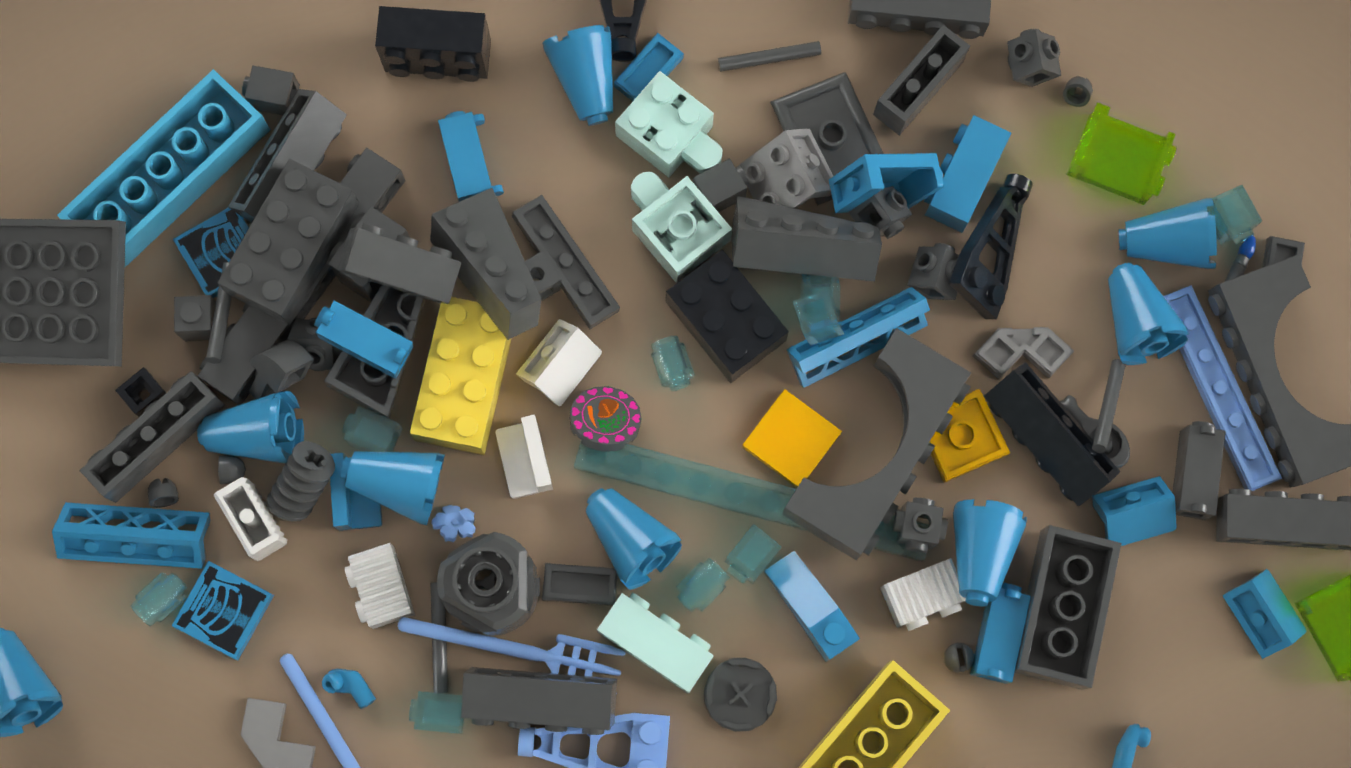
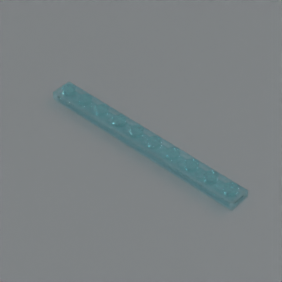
M580 442L574 469L807 531L782 515L784 508L796 491L795 488L630 444H625L624 448L617 451L601 452L588 448ZM893 515L888 525L883 522L879 524L875 534L880 536L873 549L921 562L925 561L926 553L909 551L905 549L906 545L896 543L898 532H893L895 515ZM917 521V525L921 529L928 528V524Z

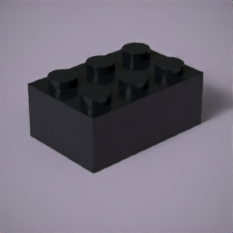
M379 6L375 47L385 72H389L397 77L423 74L429 79H443L444 76H452L467 82H475L479 78L488 79L491 38L485 13Z
M723 249L666 291V303L730 383L787 340L789 331L737 267H733L732 260Z

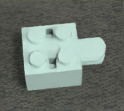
M661 71L655 75L615 121L616 136L668 178L683 161L701 174L720 164L722 160V147L707 135L713 127L714 113Z
M643 172L634 178L631 184V197L642 211L632 218V231L676 283L731 241L732 228L688 176L670 190L653 172Z

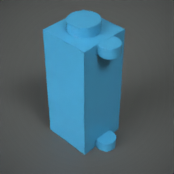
M456 111L446 115L445 119L438 120L459 202L490 188H493L496 196L502 195L504 193L502 185L491 186L476 126L485 123L484 115H473L472 112Z
M335 300L330 308L326 306L322 308L314 323V326L318 327L316 334L319 339L395 379L413 349L412 341Z
M1003 583L997 599L993 602H988V605L985 606L970 675L1004 684L1013 682L1031 598L1030 595L1021 593V587Z

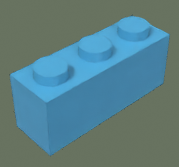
M973 115L968 126L962 123L953 140V143L959 146L954 156L949 153L946 154L940 167L944 174L942 179L943 188L923 201L930 204L925 216L963 233L1010 138L1011 132Z

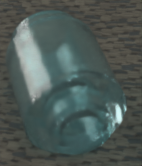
M669 336L654 342L651 345L653 349L651 357L661 386L670 387L671 391H677L691 385L690 379L695 376V372L685 344L680 342L679 337Z
M708 558L704 563L699 562L676 586L680 592L676 598L690 612H693L696 608L703 612L726 588L725 583L730 577L715 561Z
M161 572L135 595L136 600L130 606L147 625L152 626L156 621L161 623L187 599L184 591L188 587L175 573L172 572L167 576L164 572Z

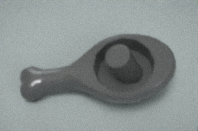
M1071 395L1066 396L1060 402L1094 440L1098 419L1088 417L1078 407L1076 398ZM1112 424L1105 454L1117 468H1121L1130 458V447L1124 433L1116 425Z

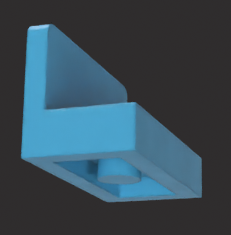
M344 453L330 454L335 463L334 473L330 477L333 527L339 531L380 527L382 525L381 504L346 488V479L340 478L344 458L347 456Z
M1160 476L1092 496L1093 507L1105 525V538L1122 543L1121 546L1165 534L1177 528L1175 496Z
M1268 569L1222 595L1262 659L1294 644L1307 632Z

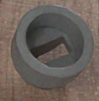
M1080 76L1071 78L1063 91L1065 101L1075 107L1085 106L1090 101L1093 93L1092 83L1089 79ZM1077 87L1083 89L1081 95L1075 94Z
M232 455L219 456L218 474L221 485L231 484L237 479L244 477L246 467L240 458Z
M164 478L162 483L160 479H155L150 483L147 495L151 507H167L179 501L177 488L170 479Z
M964 643L952 644L945 650L944 663L953 672H965L974 663L973 650ZM957 648H962L965 666L960 667Z

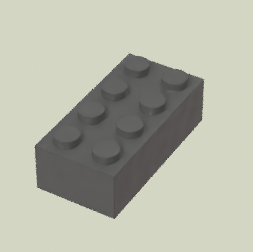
M289 158L217 283L228 295L290 325L359 205L354 191Z
M1052 525L1040 530L1027 595H1030L1031 598L1015 673L1081 690L1092 688L1122 543Z

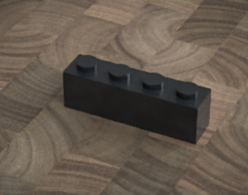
M1026 362L1014 369L984 395L985 399L989 402L988 405L991 411L997 417L1003 418L1012 429L1014 438L1020 444L1028 447L1034 454L1038 466L1044 472L1052 475L1058 482L1062 494L1067 499L1074 501L1078 507L1120 473V470L1105 453H1097L1092 449L1094 440Z

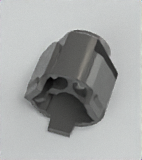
M492 532L477 536L449 553L447 559L440 564L437 576V589L439 598L444 603L446 610L452 616L462 621L461 625L475 633L481 632L487 636H497L516 630L531 617L540 596V578H538L537 567L532 558L519 542L505 534ZM492 570L491 574L483 580H475L480 571Z

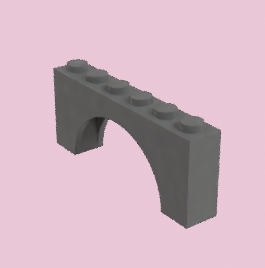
M1298 255L1222 282L1208 290L1210 295L1208 298L1209 306L1214 315L1219 316L1224 328L1222 330L1224 342L1234 352L1237 359V373L1240 379L1247 383L1251 393L1250 404L1252 409L1262 419L1265 426V440L1272 449L1274 448L1279 460L1277 464L1282 479L1288 482L1290 488L1304 485L1351 467V424L1329 422L1306 410L1291 395L1277 367L1274 339L1281 314L1291 300L1311 288Z
M897 328L874 365L892 383L902 405L903 433L895 456L880 472L852 485L827 486L803 478L782 513L786 518L856 561L862 553L869 556L880 538V536L875 534L879 524L883 522L888 525L899 507L893 503L899 491L906 495L917 477L911 473L916 463L919 461L925 464L935 445L930 443L931 438L936 431L943 434L953 417L947 413L953 402L960 405L971 386L965 383L971 372Z

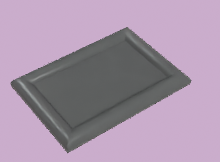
M846 72L770 102L783 131L810 128L833 176L865 154H884ZM832 195L814 198L817 206L833 200Z

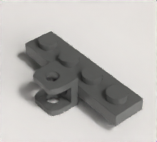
M543 195L512 212V218L537 252L536 255L526 260L525 263L532 278L539 279V281H533L541 296V301L560 291L561 287L589 329L619 312L620 306Z

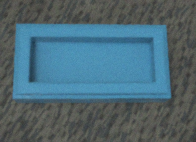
M657 33L614 81V87L633 102L659 71L668 76L682 61L684 53Z

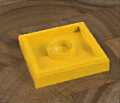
M784 389L742 444V448L797 488L803 478L807 479L842 431Z
M980 389L966 394L960 405L953 402L947 412L953 416L943 434L936 431L930 440V443L935 445L931 456L944 483L1010 454V450Z

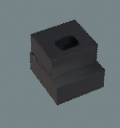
M144 367L115 390L138 417L143 414L144 410L151 403L159 400L166 394V391ZM147 389L150 396L143 401L140 394L143 390Z

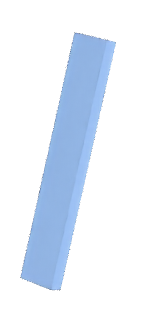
M1192 285L1165 295L1164 298L1187 327L1189 335L1186 336L1188 341L1179 350L1216 429L1225 431L1224 447L1243 488L1254 491L1281 480L1282 476Z

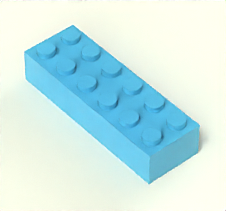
M213 69L57 216L65 220L125 221L126 267L271 129L263 116Z

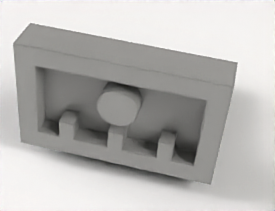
M810 128L783 131L739 165L748 178L749 184L747 186L755 200L796 209L810 198L832 195L829 179L833 177V174Z

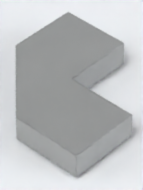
M1034 327L1033 329L998 328L976 351L973 357L996 378L1000 379L1023 355L1046 377L1050 378L1074 350L1048 327Z
M248 698L241 737L263 768H312L316 746L280 741L287 704Z

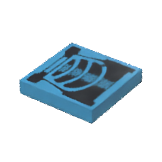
M230 208L221 211L173 239L205 295H211L213 298L218 295L219 284L217 282L221 277L223 263L230 262L249 229L244 218Z
M208 561L172 626L227 656L239 660L274 595Z

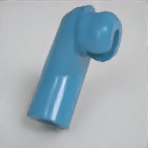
M337 668L330 670L322 679V686L326 692L349 693L353 696L360 709L367 707L376 700V697L358 671Z

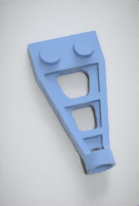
M642 713L615 716V723L610 730H604V734H587L590 737L589 755L585 759L565 756L560 751L562 737L567 734H584L582 733V728L567 727V731L564 732L547 731L545 727L520 729L518 756H536L567 768H666L670 716ZM624 732L630 737V756L625 766L616 767L600 760L597 755V744L602 736ZM535 735H538L541 738V746L534 750Z

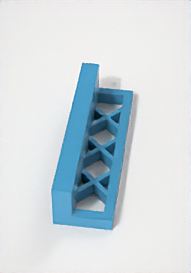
M910 287L786 349L800 385L805 388L883 349L895 330L893 329L897 328L907 335H911L928 326L924 313L930 311L926 298L913 287ZM916 318L915 320H913V321H911V322H909V323H907V324H905V325L902 326V324H904V323H906V322H908V321H910V320ZM818 367L816 370L806 374V372Z
M65 502L52 530L58 559L202 569L206 560L203 540L211 520L209 512ZM72 516L89 518L80 523L69 522ZM113 519H123L125 521L116 526L105 524ZM150 521L161 523L154 528H143L141 526ZM185 524L197 525L195 531H184L178 528Z

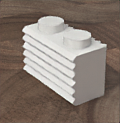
M241 477L217 491L214 497L248 556L260 561L285 546L288 539L283 537L284 533L280 531L281 527L276 525L277 521L269 513L270 510L266 507V502L262 500L263 497L259 495V490L255 488L256 485L247 478Z
M391 543L348 556L350 566L345 567V574L350 587H356L358 590L360 601L355 602V606L361 623L367 622L370 628L375 629L399 621L402 617L408 618L415 615L397 554Z
M951 558L880 587L895 626L899 628L906 625L908 631L928 624L929 622L926 617L934 613L940 612L941 617L944 618L961 611L960 603L966 600V598L959 594L958 573Z

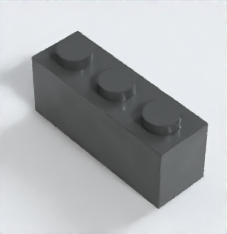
M943 25L878 99L873 115L900 136L964 62L970 45Z
M363 223L362 228H350L337 269L338 271L434 302L450 303L462 263L451 259V251L432 246L431 250L427 251L418 248L419 241L397 235L396 240L383 236L384 229Z

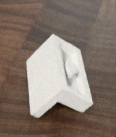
M559 319L516 375L527 384L539 389L554 404L561 406L600 357L602 351L578 327Z
M535 414L522 417L521 424L500 428L495 432L512 499L553 490Z

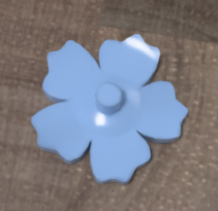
M447 505L442 507V512L437 513L431 522L433 529H440V535L444 537L445 542H454L457 535L461 538L473 537L476 531L473 525L474 513L468 508L460 510L459 506Z

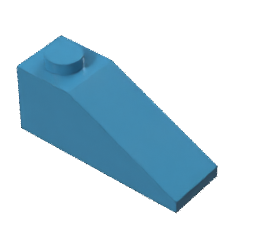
M795 551L764 571L825 662L860 639L840 608Z

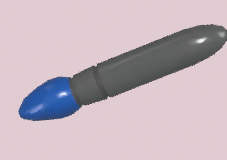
M1254 236L1248 237L1239 247L1238 256L1233 262L1225 281L1244 275L1248 262L1255 252L1256 239Z

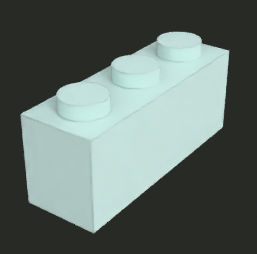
M632 592L630 597H627L621 593L598 627V633L689 694L714 656L708 652L711 645L695 634L689 639L680 633L678 629L681 625L668 615L662 613L660 618L652 614L647 610L650 604L637 594Z

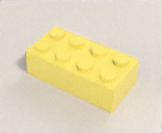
M451 297L449 304H440L410 435L418 442L485 455L511 339H506L478 302Z
M892 660L882 668L798 768H903L950 712V709Z

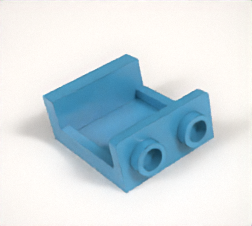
M937 153L865 154L829 179L835 213H848L884 188L894 186L904 196L907 207L910 209L943 188V173L939 166Z

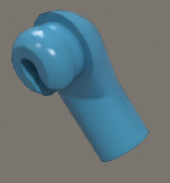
M1132 724L1127 727L1116 747L1112 768H1132L1137 745L1145 748L1150 743L1151 731L1148 728L1140 727L1139 724Z

